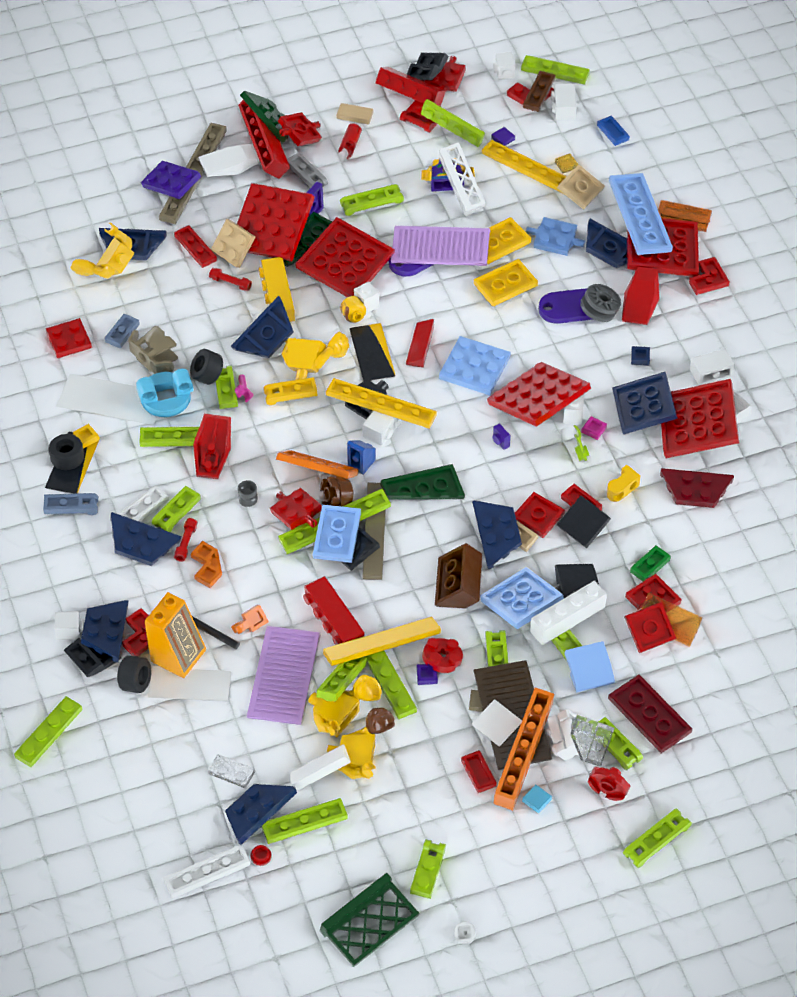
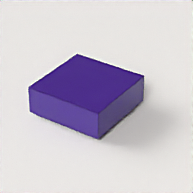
M502 127L491 134V139L506 146L515 140V135L507 128Z
M416 664L418 685L438 684L437 672L433 670V666L430 664Z

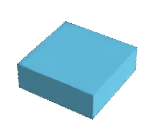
M535 784L523 797L522 802L539 814L552 800V796Z

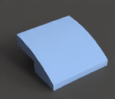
M603 641L565 650L564 654L571 670L570 677L576 693L615 683L611 663Z

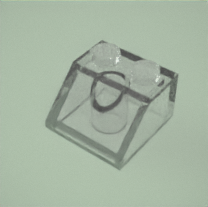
M577 714L576 718L572 721L570 735L580 760L601 767L615 728Z

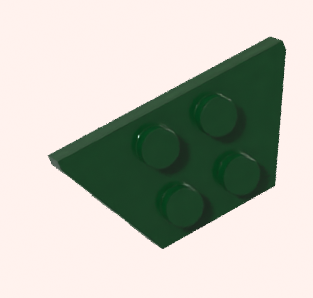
M244 90L240 97L276 138L284 144L288 139V135H280L279 132L282 126L278 120L281 116L285 115L277 110L273 101Z

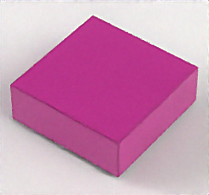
M591 416L582 427L581 433L598 440L606 430L607 423Z

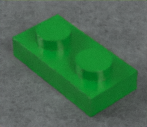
M655 545L630 568V573L643 582L670 561L671 555Z

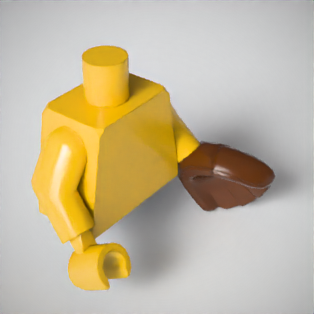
M373 708L367 715L366 727L341 737L340 746L345 745L351 762L338 770L350 779L361 777L370 779L374 773L371 770L376 769L373 764L376 746L375 734L385 732L395 726V719L390 711L385 708ZM328 745L327 753L339 746Z

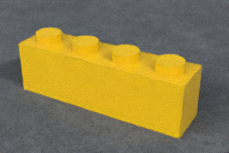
M277 257L261 260L262 267H259V276L264 279L261 281L262 289L267 292L264 294L265 303L270 305L277 296H280L290 322L295 321L294 305L283 258Z

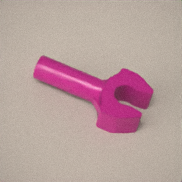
M241 374L238 376L239 385L235 388V393L239 398L243 395L247 403L254 395L247 388L245 375Z

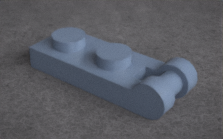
M95 493L44 494L43 511L44 514L87 513L89 515H96L98 513V506L96 504L98 503L99 496Z

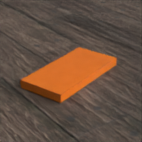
M292 450L281 451L277 453L276 460L346 479L357 476L359 471L358 468Z

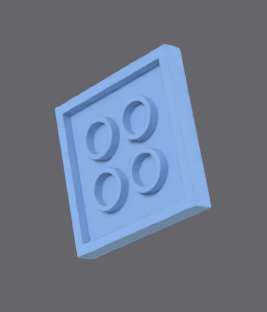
M460 336L439 373V379L491 395L510 359L511 352Z
M527 567L480 595L482 603L516 629L530 622L532 617L564 599L561 592Z

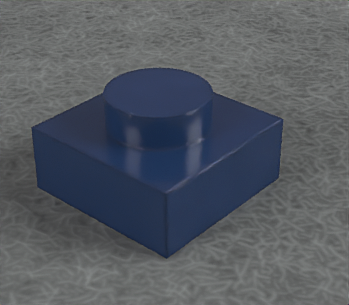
M632 346L631 365L649 366L650 347Z

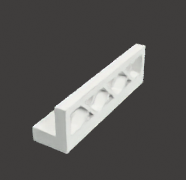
M459 143L440 149L439 159L465 217L472 215V210L483 207L486 203ZM457 149L459 154L457 160L451 158L448 152ZM457 164L465 167L464 175L456 172ZM464 179L472 183L471 190L463 188L462 183ZM471 195L478 197L480 202L471 206L469 198Z

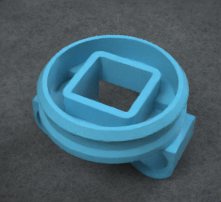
M178 369L173 373H156L150 377H143L136 382V389L142 406L147 412L158 417H172L183 412L190 403V392L194 391L190 375L186 369ZM168 389L174 390L176 397L161 401L157 400L156 392Z

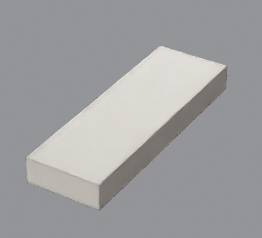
M154 486L118 514L141 522L169 501V496Z

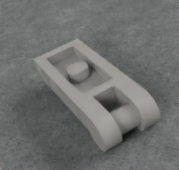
M300 152L287 158L290 169L308 185L309 189L315 184L316 181L314 179L322 183L323 187L328 185L326 177Z

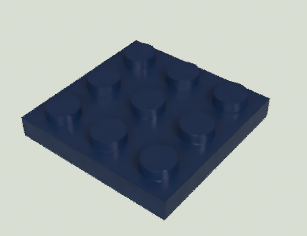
M666 372L612 387L623 435L678 419Z

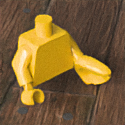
M109 223L111 229L109 231L104 229V231L111 236H115V238H113L98 263L95 265L88 260L75 259L70 267L71 270L82 276L96 274L103 278H110L113 275L121 274L134 255V252L131 250V238L122 231H118L117 226Z
M337 332L328 345L318 340L288 338L285 341L286 344L282 351V356L288 368L297 371L295 380L305 379L308 373H317L330 357H344L349 348V341L346 335L341 332Z
M361 675L354 683L353 690H345L336 702L318 698L317 693L313 692L308 702L314 705L313 720L318 731L330 733L331 736L338 738L360 711L359 700L377 701L381 698L382 689L375 678Z

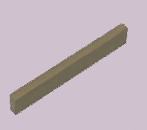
M368 482L367 495L382 489L380 483ZM386 509L366 518L365 532L380 544V548L363 561V579L382 580Z

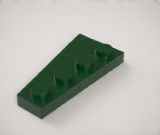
M313 211L307 218L292 262L283 260L284 265L289 267L298 261L332 221Z
M453 464L382 479L380 482L389 500L465 498Z

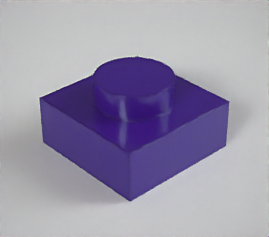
M500 423L493 426L492 438L495 444L500 445L503 450L509 448L511 435Z

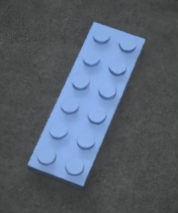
M643 173L611 175L609 183L637 255L672 252V244Z

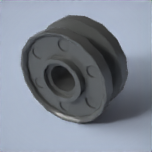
M603 284L590 285L580 301L583 312L588 317L599 322L613 320L621 306L619 295L612 288Z

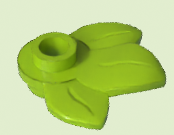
M573 425L576 429L574 437L578 446L574 447L579 461H587V456H590L586 445H582L579 427Z

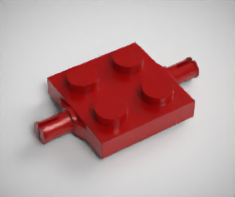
M450 56L449 61L446 62L439 74L434 79L425 80L424 82L445 91L457 92L465 74L466 65L455 63L457 58Z
M302 112L281 116L278 120L282 126L279 132L280 135H289L297 146L316 143L322 138L317 131V128L321 127V123L319 121L311 122Z
M301 487L288 496L281 491L276 494V498L280 501L270 507L271 513L288 528L293 530L305 523L312 528L317 526V521L313 517L322 510V506Z

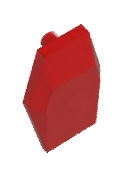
M637 267L624 292L622 322L648 325L660 300L658 269Z
M204 413L193 443L197 477L219 479L231 451V417Z

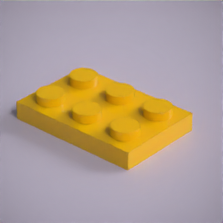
M512 217L489 227L491 231L489 235L487 264L531 243V237Z
M516 259L475 278L473 284L492 306H496L538 286V280L519 259Z

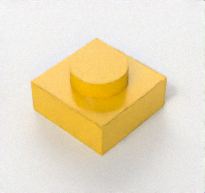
M89 423L73 432V435L81 440L83 449L99 440V435Z

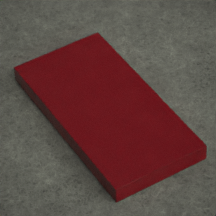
M640 674L608 694V699L661 754L692 733L693 728Z

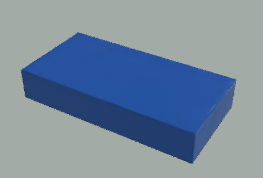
M612 115L597 121L599 129L614 146L629 141L630 136Z

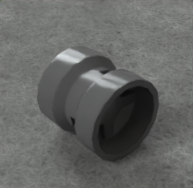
M242 481L238 485L239 503L242 506L251 507L258 500L257 486L253 481Z

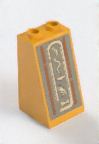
M167 592L145 620L150 660L152 663L185 678L206 651V647L185 600Z

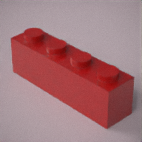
M380 67L375 82L423 104L428 99L440 107L446 93L443 89L390 67Z
M325 576L304 586L305 594L303 598L306 604L311 605L315 617L322 621L324 630L327 634H331L335 645L365 636V632Z

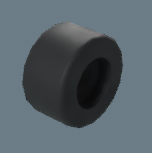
M209 349L199 350L191 362V377L207 385L213 384L219 378L223 369L222 356Z
M61 434L50 442L49 455L53 466L61 470H71L82 463L84 450L82 442L78 437L72 434Z
M127 655L120 662L118 668L117 682L119 688L127 692H144L151 679L150 662L144 657Z

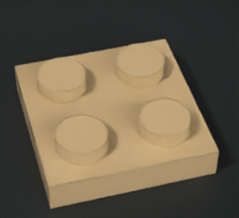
M578 164L559 184L557 189L584 210L600 194L605 185Z
M226 219L211 250L233 266L240 268L255 236L230 219Z

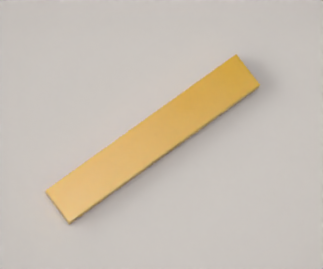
M492 139L482 149V154L561 192L557 187L567 176Z
M333 378L326 390L327 396L429 429L437 416V411L336 378Z
M428 617L324 648L323 654L330 665L334 666L441 634V628L433 617Z

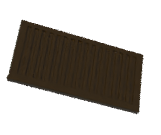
M527 660L473 669L483 711L495 699L515 716L523 720L534 691ZM520 725L500 747L491 741L498 770L505 768ZM543 729L531 764L552 760L545 729Z

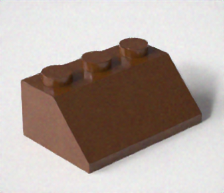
M465 543L438 557L435 592L436 607L465 609L479 602L482 569L481 552Z

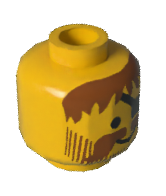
M356 296L345 298L340 305L341 313L350 323L359 322L366 315V307L360 298Z

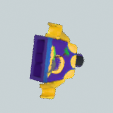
M440 159L433 160L432 166H429L427 170L421 171V180L431 181V192L453 190ZM457 164L455 168L457 173L464 175L466 170L464 166ZM470 167V170L473 176L475 177L474 167Z

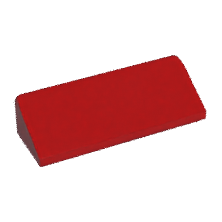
M434 319L416 323L406 365L424 368L434 330Z

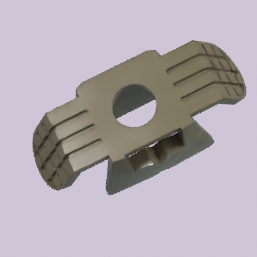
M154 326L139 340V332L133 330L128 341L130 352L136 356V359L154 374L173 372L174 364L172 362L178 360V356L171 348L177 346L176 342L170 336H165V332L158 326ZM146 343L148 347L143 349L140 345Z

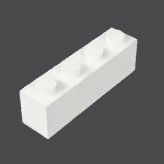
M595 581L589 583L532 617L530 633L541 645L546 644L604 609L607 593Z

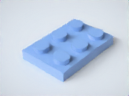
M322 505L313 559L352 563L361 509Z

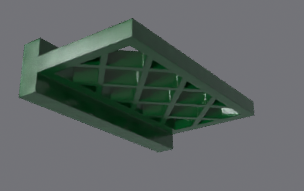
M386 872L321 923L320 932L324 937L327 936L349 963L355 967L418 917L420 913L392 883V878ZM391 890L396 895V902L384 901V894ZM371 904L380 905V915L367 914L368 907ZM383 906L395 907V917L383 916ZM398 907L407 908L412 914L407 918L398 917ZM355 917L364 918V927H351V920ZM367 918L379 920V930L367 929ZM382 920L394 921V929L391 931L381 930ZM338 930L348 931L347 941H340L333 934ZM351 931L363 933L362 943L350 942ZM366 933L378 934V941L375 944L365 943ZM349 946L362 947L361 955L354 959L349 953Z

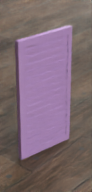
M395 226L392 247L395 249V253L391 256V263L487 266L491 230L490 228Z
M272 626L266 627L247 718L301 725L320 632Z

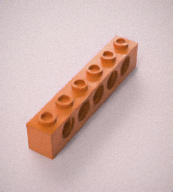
M534 688L495 791L493 804L512 811L514 810L551 711L554 693Z

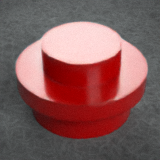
M258 845L251 851L250 858L255 865L264 866L271 861L272 854L268 847Z

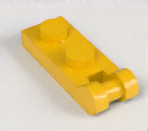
M314 377L267 384L263 388L264 394L267 395L265 399L268 405H274L281 401L318 396Z

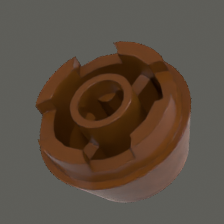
M336 475L322 479L320 491H323L324 501H321L322 505L343 507L353 502L354 492L350 480Z

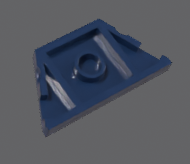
M590 218L587 224L586 252L615 268H619L627 264V238Z
M99 228V235L107 249L115 236H111L104 231V229L109 231L111 228ZM118 228V231H122L132 240L131 250L134 252L131 260H147L167 237L166 230Z
M277 296L231 345L233 350L270 358L294 333L280 296Z
M474 500L472 501L489 570L501 558L505 559L511 551L520 547L522 541L513 507Z
M111 512L110 521L112 524L115 554L152 566L161 556L166 555L175 544L181 542L182 536Z
M129 600L87 608L81 644L93 648L101 655L106 653L113 657L112 661L119 663Z
M253 784L225 810L239 845H242L297 794L294 786Z

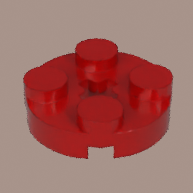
M430 638L424 646L422 658L426 665L429 663L433 666L434 671L450 673L455 671L456 667H460L463 652L458 646V641L455 639Z
M594 767L588 778L589 786L596 793L599 794L601 791L607 794L605 798L614 801L623 800L631 788L630 784L621 776V771L615 767L610 769Z

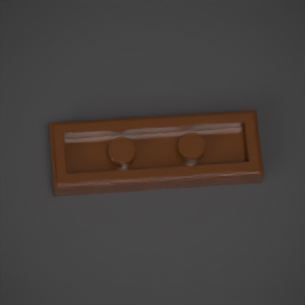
M539 71L523 103V108L536 112L540 111L555 81L554 74Z

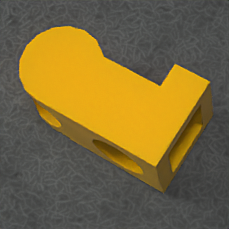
M625 465L621 469V476L609 481L607 498L613 502L622 500L640 485L641 475L630 466Z

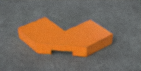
M201 541L191 552V558L203 564L202 568L194 575L196 581L211 588L222 576L218 549Z

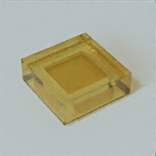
M570 153L555 158V164L563 174L574 170L578 166V163Z

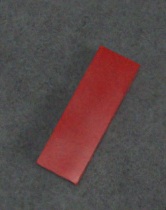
M190 225L174 232L176 239L202 268L217 261V256Z

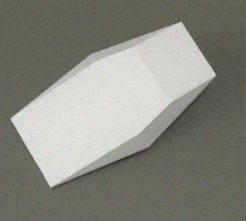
M254 144L230 146L199 157L207 177L240 174L260 162Z

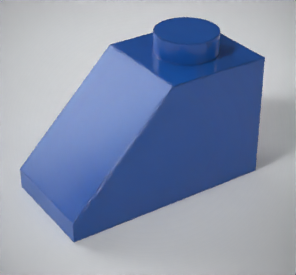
M361 440L348 441V466L358 468V472L364 475L376 460V448Z

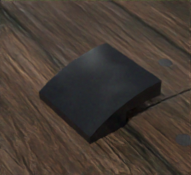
M421 52L417 63L410 64L407 75L419 80H432L442 70L449 56L446 53Z
M593 564L555 565L556 582L560 585V592L563 594V598L568 597L593 581L599 585Z
M80 638L64 649V652L87 678L100 673L116 663L112 661L113 657L106 653L101 655L93 648L81 644Z

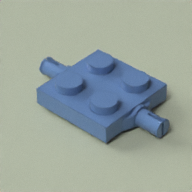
M543 217L538 229L528 226L526 229L527 234L536 236L533 247L536 249L568 256L569 250L573 245L580 247L585 245V240L575 238L576 224Z

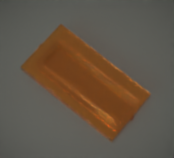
M661 200L658 208L661 218L698 222V231L703 232L707 231L712 210L664 200Z
M648 593L641 608L644 609L662 602L677 639L675 640L690 647L700 628L703 617Z

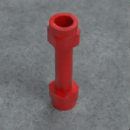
M211 268L209 278L215 281L220 279L238 285L239 289L249 291L252 286V281L247 278H236L222 273V270L219 268Z
M188 518L185 521L184 535L180 546L176 547L174 558L177 561L183 562L187 558V547L191 535L195 533L198 524L197 520L193 518Z

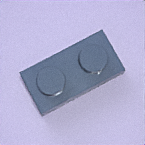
M123 314L105 336V342L121 349L129 339L132 331L136 330L140 325L139 319Z

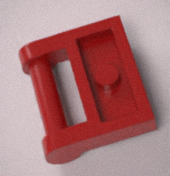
M415 100L406 111H402L400 120L408 121L430 133L437 123L421 115L423 103Z

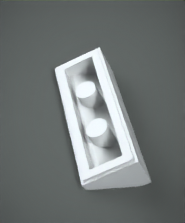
M343 744L291 772V786H294L298 791L350 763L345 745Z

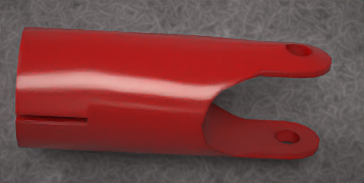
M351 123L347 126L338 149V153L343 148L348 151L347 160L352 157L362 133V128L359 125Z

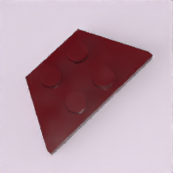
M661 468L660 476L666 481V487L677 505L715 508L719 499L723 497L726 489L734 480V475L664 468Z

